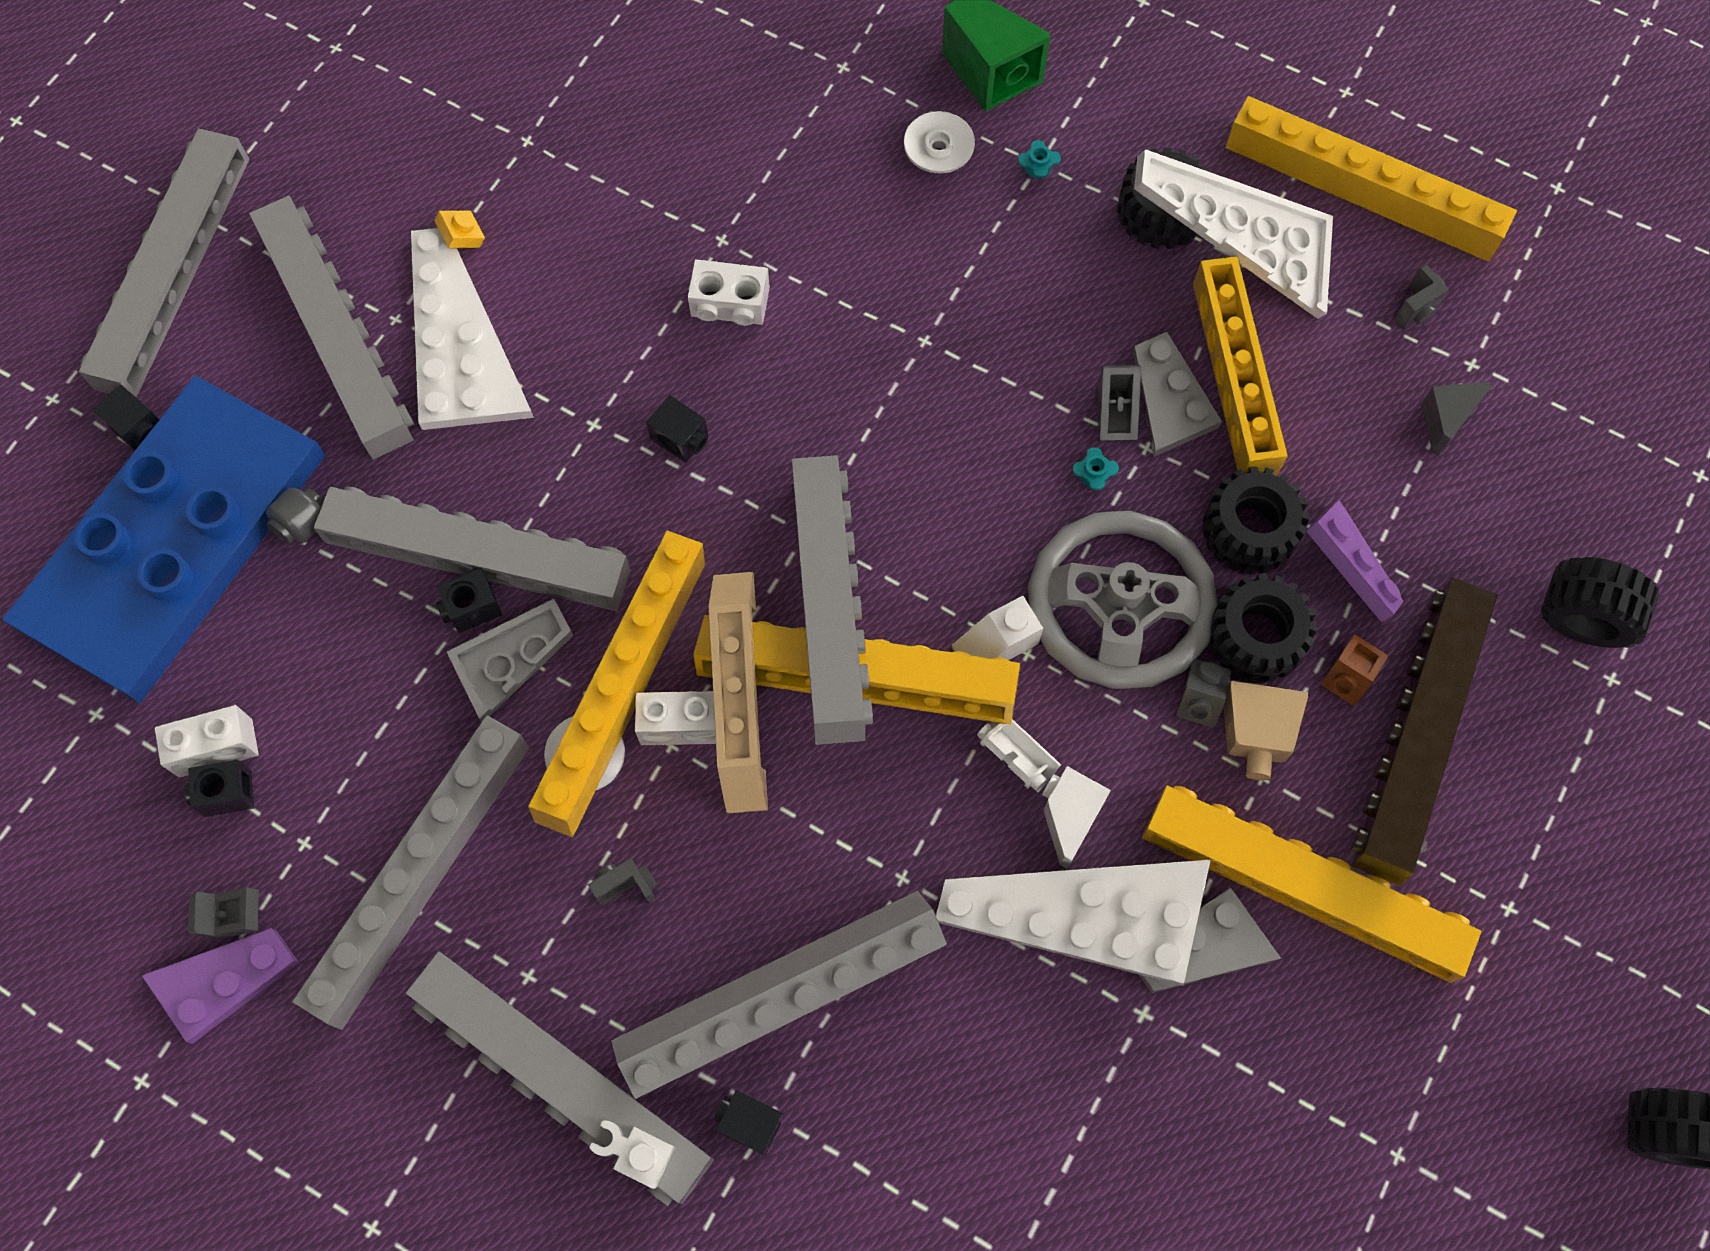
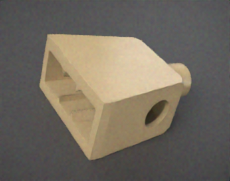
M1237 681L1230 682L1223 705L1227 751L1230 755L1247 758V778L1261 781L1271 779L1272 762H1285L1292 755L1305 711L1308 692Z

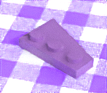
M1338 500L1327 508L1306 532L1382 623L1394 615L1404 601L1401 598L1398 587L1389 579L1346 509Z
M270 928L144 974L142 977L187 1043L193 1044L289 972L299 962L279 933Z

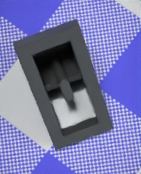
M1141 365L1102 366L1095 390L1100 441L1138 440Z
M1486 382L1432 387L1421 404L1432 452L1439 456L1492 387Z

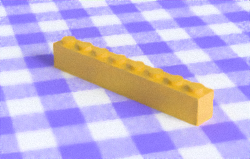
M1250 96L1247 97L1233 123L1225 147L1488 262L1505 238L1517 212L1516 209Z
M666 531L528 806L535 823L573 838L636 708V693L644 692L705 566L703 543Z
M704 615L693 655L697 676L713 678L709 615ZM765 621L752 622L756 685L811 693L806 628L775 626ZM865 639V654H858L859 664H867L869 689H862L863 700L871 699V703L1011 725L1020 663L1011 662L1001 657L985 658L972 656L962 651L945 652L932 650L922 645L906 646L893 644L883 639Z
M1167 785L1161 793L1142 835V839L1189 861L1210 860L1208 870L1449 983L1465 977L1482 932L1470 926V921L1466 917L1453 912H1445L1444 914L1429 907L1430 902L1421 896L1411 893L1403 895L1390 889V883L1384 879L1373 875L1364 877L1351 871V866L1347 862L1334 857L1323 858L1313 853L1312 848L1302 841L1295 839L1284 840L1274 835V831L1263 823L1256 821L1248 823L1235 817V812L1224 805L1214 803L1211 806L1196 799L1197 795L1185 787L1174 786L1172 788Z

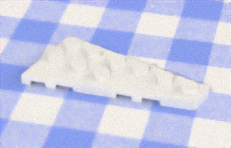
M1146 149L1137 156L1134 185L1136 191L1229 257L1237 256L1239 264L1317 319L1327 314L1333 225L1332 215Z
M438 228L411 231L418 421L421 429L427 430L534 418L457 248L447 247Z
M1210 860L945 879L936 918L938 923L1183 986Z

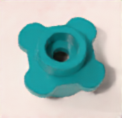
M1040 140L1033 141L1031 148L1026 153H1021L1018 157V163L1021 167H1024L1026 173L1038 179L1048 176L1052 171V166L1058 165L1061 160L1058 152L1049 150L1045 143Z
M1090 448L1087 451V456L1081 462L1074 464L1073 473L1076 477L1080 478L1085 486L1092 490H1101L1104 488L1109 477L1115 476L1118 473L1119 466L1117 462L1109 461L1105 458L1099 448ZM1092 467H1098L1099 471H1093Z

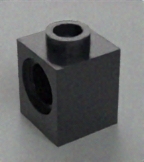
M121 384L92 409L105 425L134 451L159 421L148 407Z
M671 395L663 401L646 422L650 439L685 463L693 454H699L707 444L709 435L706 419Z
M482 568L437 586L442 600L436 602L438 611L444 623L452 622L459 633L503 615ZM467 597L475 598L470 606L465 608L458 607L463 599Z
M239 760L188 768L189 782H186L184 786L185 799L190 808L204 817L254 809L252 770ZM220 782H224L222 791L218 795L211 797L213 787Z
M736 1090L732 1098L728 1096L723 1098L714 1120L719 1122L716 1129L718 1133L766 1157L785 1115Z

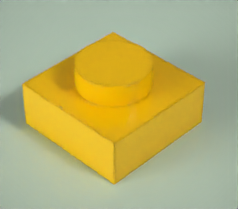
M439 211L434 220L448 248H480L485 239L471 211Z

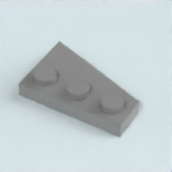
M1168 332L1134 346L1135 365H1141L1140 392L1143 393L1146 408L1145 417L1152 438L1153 457L1220 427L1222 422Z
M552 599L447 651V654L482 722L486 715H492L573 637V634L555 599Z
M1231 888L1200 908L1184 985L1222 974L1237 972L1245 968L1276 962L1281 959ZM1139 975L1151 993L1182 986Z

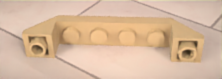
M753 572L713 575L709 600L717 768L727 814L768 811L766 770L761 767L752 625V612H756Z

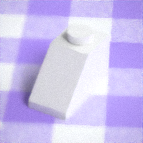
M1021 596L988 613L953 643L951 648L953 651H962L972 656L985 658L1001 657L1010 660L1038 645L1043 627L1024 596Z
M1068 766L1061 777L1053 774L1042 794L1048 798L1043 811L1060 865L1066 869L1071 864L1111 791Z

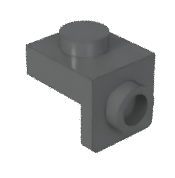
M1427 264L1418 268L1409 284L1415 294L1405 300L1395 317L1396 322L1403 330L1415 322L1421 325L1432 318L1449 291L1441 276L1434 273Z
M1198 659L1192 661L1188 670L1184 693L1177 710V716L1205 726L1215 727L1226 700L1231 669Z
M632 858L618 866L615 863L605 866L594 875L595 880L588 884L601 906L637 884L649 904L657 900L651 889L657 886L656 881L645 864L637 868Z
M245 887L219 894L191 893L189 897V934L222 939L258 931L259 889Z

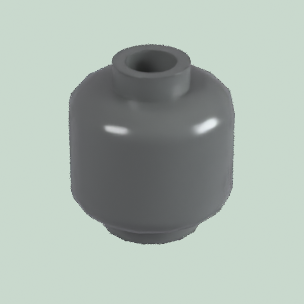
M289 487L267 508L266 515L269 521L266 525L284 543L288 545L292 542L303 544L316 532L314 525L324 501L310 488L302 491L295 487Z

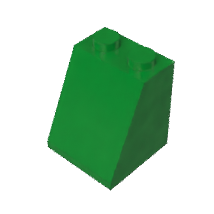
M953 0L945 6L942 54L985 112L1044 82L1051 37L1047 31L991 0Z

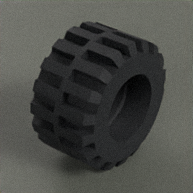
M1164 148L1163 152H1158L1157 149L1149 150L1209 172L1206 165H1199V158L1196 156L1191 158L1186 156L1187 151L1179 149V153L1172 152V148ZM1136 157L1135 163H1130L1127 168L1118 199L1117 213H1120L1119 221L1121 226L1127 225L1126 233L1130 237L1136 235L1138 237L1137 242L1142 245L1145 242L1152 243L1151 248L1159 249L1160 245H1165L1166 249H1173L1176 243H1179L1181 246L1187 244L1190 237L1194 239L1198 234L1134 189Z
M1249 467L1246 474L1240 469L1233 472L1231 478L1225 477L1219 487L1216 488L1204 513L1203 522L1205 524L1202 531L1203 536L1209 537L1206 542L1209 551L1217 550L1215 558L1220 563L1225 559L1230 562L1228 568L1234 571L1240 566L1244 568V573L1253 574L1255 569L1259 568L1262 574L1269 572L1272 566L1277 569L1293 554L1307 530L1305 526L1309 521V512L1304 510L1308 503L1305 497H1298L1301 489L1297 484L1290 486L1287 483L1289 477L1283 473L1279 478L1273 475L1274 470L1265 468L1262 473L1258 471V467ZM1241 509L1260 511L1269 518L1274 531L1257 533L1247 529L1239 521L1236 511Z
M1595 557L1570 558L1569 560L1559 562V565L1555 567L1541 608V614L1543 615V620L1551 628L1578 642L1605 648L1634 647L1635 644L1644 642L1659 597V588L1655 586L1656 583L1652 579L1645 576L1646 574L1628 565Z
M1257 574L1254 581H1252L1250 576L1241 578L1238 585L1233 583L1227 589L1213 613L1210 642H1214L1210 650L1214 657L1220 655L1222 660L1219 664L1224 668L1232 667L1235 670L1233 676L1239 679L1245 674L1249 676L1248 682L1257 683L1261 677H1264L1265 683L1273 682L1278 675L1281 678L1285 677L1293 668H1296L1315 640L1313 636L1317 632V623L1312 621L1316 617L1314 607L1307 608L1306 606L1310 599L1305 593L1302 595L1296 593L1295 591L1298 586L1293 582L1289 586L1283 584V577L1275 575L1272 580H1267L1266 574ZM1249 614H1258L1269 618L1278 627L1281 642L1266 644L1253 639L1244 629L1242 617Z
M1644 1088L1629 1093L1627 1148L1646 1159L1679 1166L1710 1169V1093L1671 1088Z

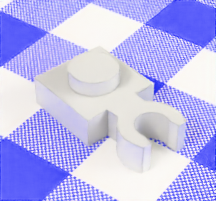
M602 1121L600 1126L611 1131L613 1135L612 1142L607 1147L591 1143L589 1148L600 1156L609 1157L614 1154L619 1156L613 1168L614 1170L652 1189H656L675 1147L636 1127H633L629 1138H625L617 1124L611 1121Z

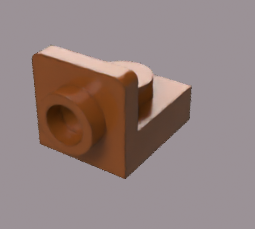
M1354 634L1321 684L1324 688L1349 704L1356 705L1373 683L1389 656Z

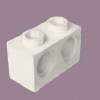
M695 259L688 293L691 316L698 317L704 321H715L716 319L733 321L743 326L751 324L763 325L770 288L768 268ZM707 292H717L713 295H705ZM743 296H752L751 299H740Z
M713 691L636 693L635 733L640 744H716Z
M236 705L155 727L160 764L179 778L189 775L188 768L232 760L242 761L259 756L252 718Z

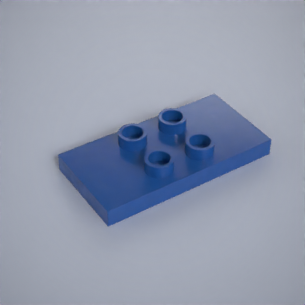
M194 375L2 620L18 632L141 704L270 531L266 525L269 521L266 515L267 508L287 488L295 487L301 489L326 456L316 441Z

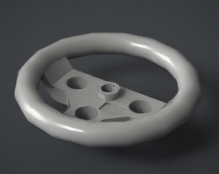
M1131 510L1095 512L1062 527L1038 553L1027 586L1029 606L1043 627L1040 640L1048 654L1077 678L1114 690L1153 687L1186 671L1192 661L1202 653L1210 642L1212 616L1218 605L1214 574L1196 544L1168 522ZM1130 534L1153 541L1178 560L1187 577L1147 572L1142 566L1133 562L1121 563L1115 568L1069 563L1059 566V564L1076 546L1100 535ZM1080 579H1090L1095 583L1097 590L1092 594H1084L1077 589L1076 582ZM1160 588L1170 590L1175 596V602L1171 604L1161 603L1157 600L1155 591ZM1063 605L1082 607L1101 627L1100 648L1097 659L1089 657L1066 638L1054 616L1053 608ZM1161 618L1183 620L1189 625L1185 636L1170 653L1149 663L1138 664L1142 648L1143 631ZM1116 620H1125L1132 626L1133 633L1128 636H1120L1114 632L1112 623Z

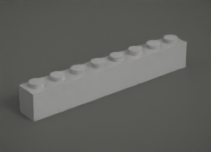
M198 128L193 140L188 143L185 156L178 170L172 175L170 187L164 199L159 202L156 215L149 229L143 234L141 246L135 258L128 264L127 274L119 290L112 297V305L104 321L98 325L96 337L88 353L82 358L79 373L94 390L110 394L121 384L137 397L250 160L238 138Z
M289 195L250 212L249 214L371 458L374 460L414 441L408 429L414 423L404 404L397 407L393 397L398 396L399 393L389 374L384 377L381 376L378 369L385 365L375 346L367 348L364 340L370 336L361 318H352L350 311L356 308L346 289L341 291L337 289L335 284L340 282L341 278L332 261L324 263L321 256L327 254V251L317 233L312 236L310 235L308 229L314 225L304 206L297 209Z
M838 455L792 459L815 745L865 741V725L873 724L871 699L863 700L862 689H869L867 664H859L858 654H865L864 630H856L855 620H862L860 596L852 597V587H858L857 563L849 564L848 555H855L853 531L846 532L845 524H852L850 500H842V494L848 493L847 470L839 471Z
M349 486L345 487L344 490L329 487L314 525L315 531L327 544L459 575H465L482 568L489 582L617 612L631 571L626 555H623L620 550L613 547L602 546L601 549L586 546L584 542L569 537L564 538V540L550 538L546 533L536 529H528L527 532L515 530L510 525L501 521L492 520L489 524L476 521L474 517L466 513L454 512L453 515L439 512L438 509L428 504L407 505L393 496L381 495L380 498L367 495L360 489Z
M486 715L293 1000L294 1004L326 1024L343 1030L530 747L521 734Z
M916 891L611 1040L617 1064L634 1099L947 945L934 911L919 891Z
M438 951L406 992L408 996L416 1001L411 1009L430 1023H433L437 1017L449 1026L444 1034L465 1049L469 1043L482 1052L477 1059L494 1073L498 1074L503 1068L514 1076L515 1079L510 1085L525 1097L532 1100L535 1094L549 1103L544 1111L560 1124L565 1126L571 1120L583 1131L578 1137L590 1146L591 1143H595L601 1147H607L611 1144L613 1139L611 1131L600 1126L601 1122L606 1120L617 1124L625 1138H629L633 1127H636L674 1146L675 1149L656 1189L650 1187L647 1189L667 1206H669L672 1200L683 1204L714 1161L703 1150ZM617 1156V1158L614 1160V1165L616 1164L619 1156Z

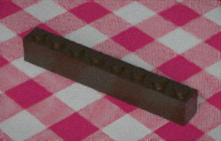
M1454 577L1449 580L1442 590L1436 588L1432 594L1427 608L1433 612L1431 619L1424 622L1417 638V642L1421 643L1422 647L1419 654H1414L1407 669V675L1412 677L1409 687L1405 686L1402 689L1396 703V709L1401 710L1398 721L1394 720L1391 723L1385 737V743L1390 744L1387 756H1381L1374 772V778L1379 779L1376 791H1370L1362 809V813L1368 816L1364 827L1360 826L1357 829L1350 849L1356 851L1352 867L1398 886L1414 874L1498 594Z

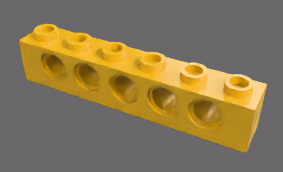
M1238 257L1203 260L1200 262L1193 287L1237 470L1241 469L1246 474L1249 467H1258V471L1263 473L1265 468L1273 469V475L1277 476L1288 455Z

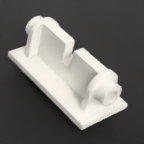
M1013 719L1011 725L992 722L990 725L986 724L977 734L982 740L980 744L983 747L987 746L1000 760H1004L1008 767L1025 782L1024 786L1026 788L1032 787L1038 793L1061 766L1054 757Z

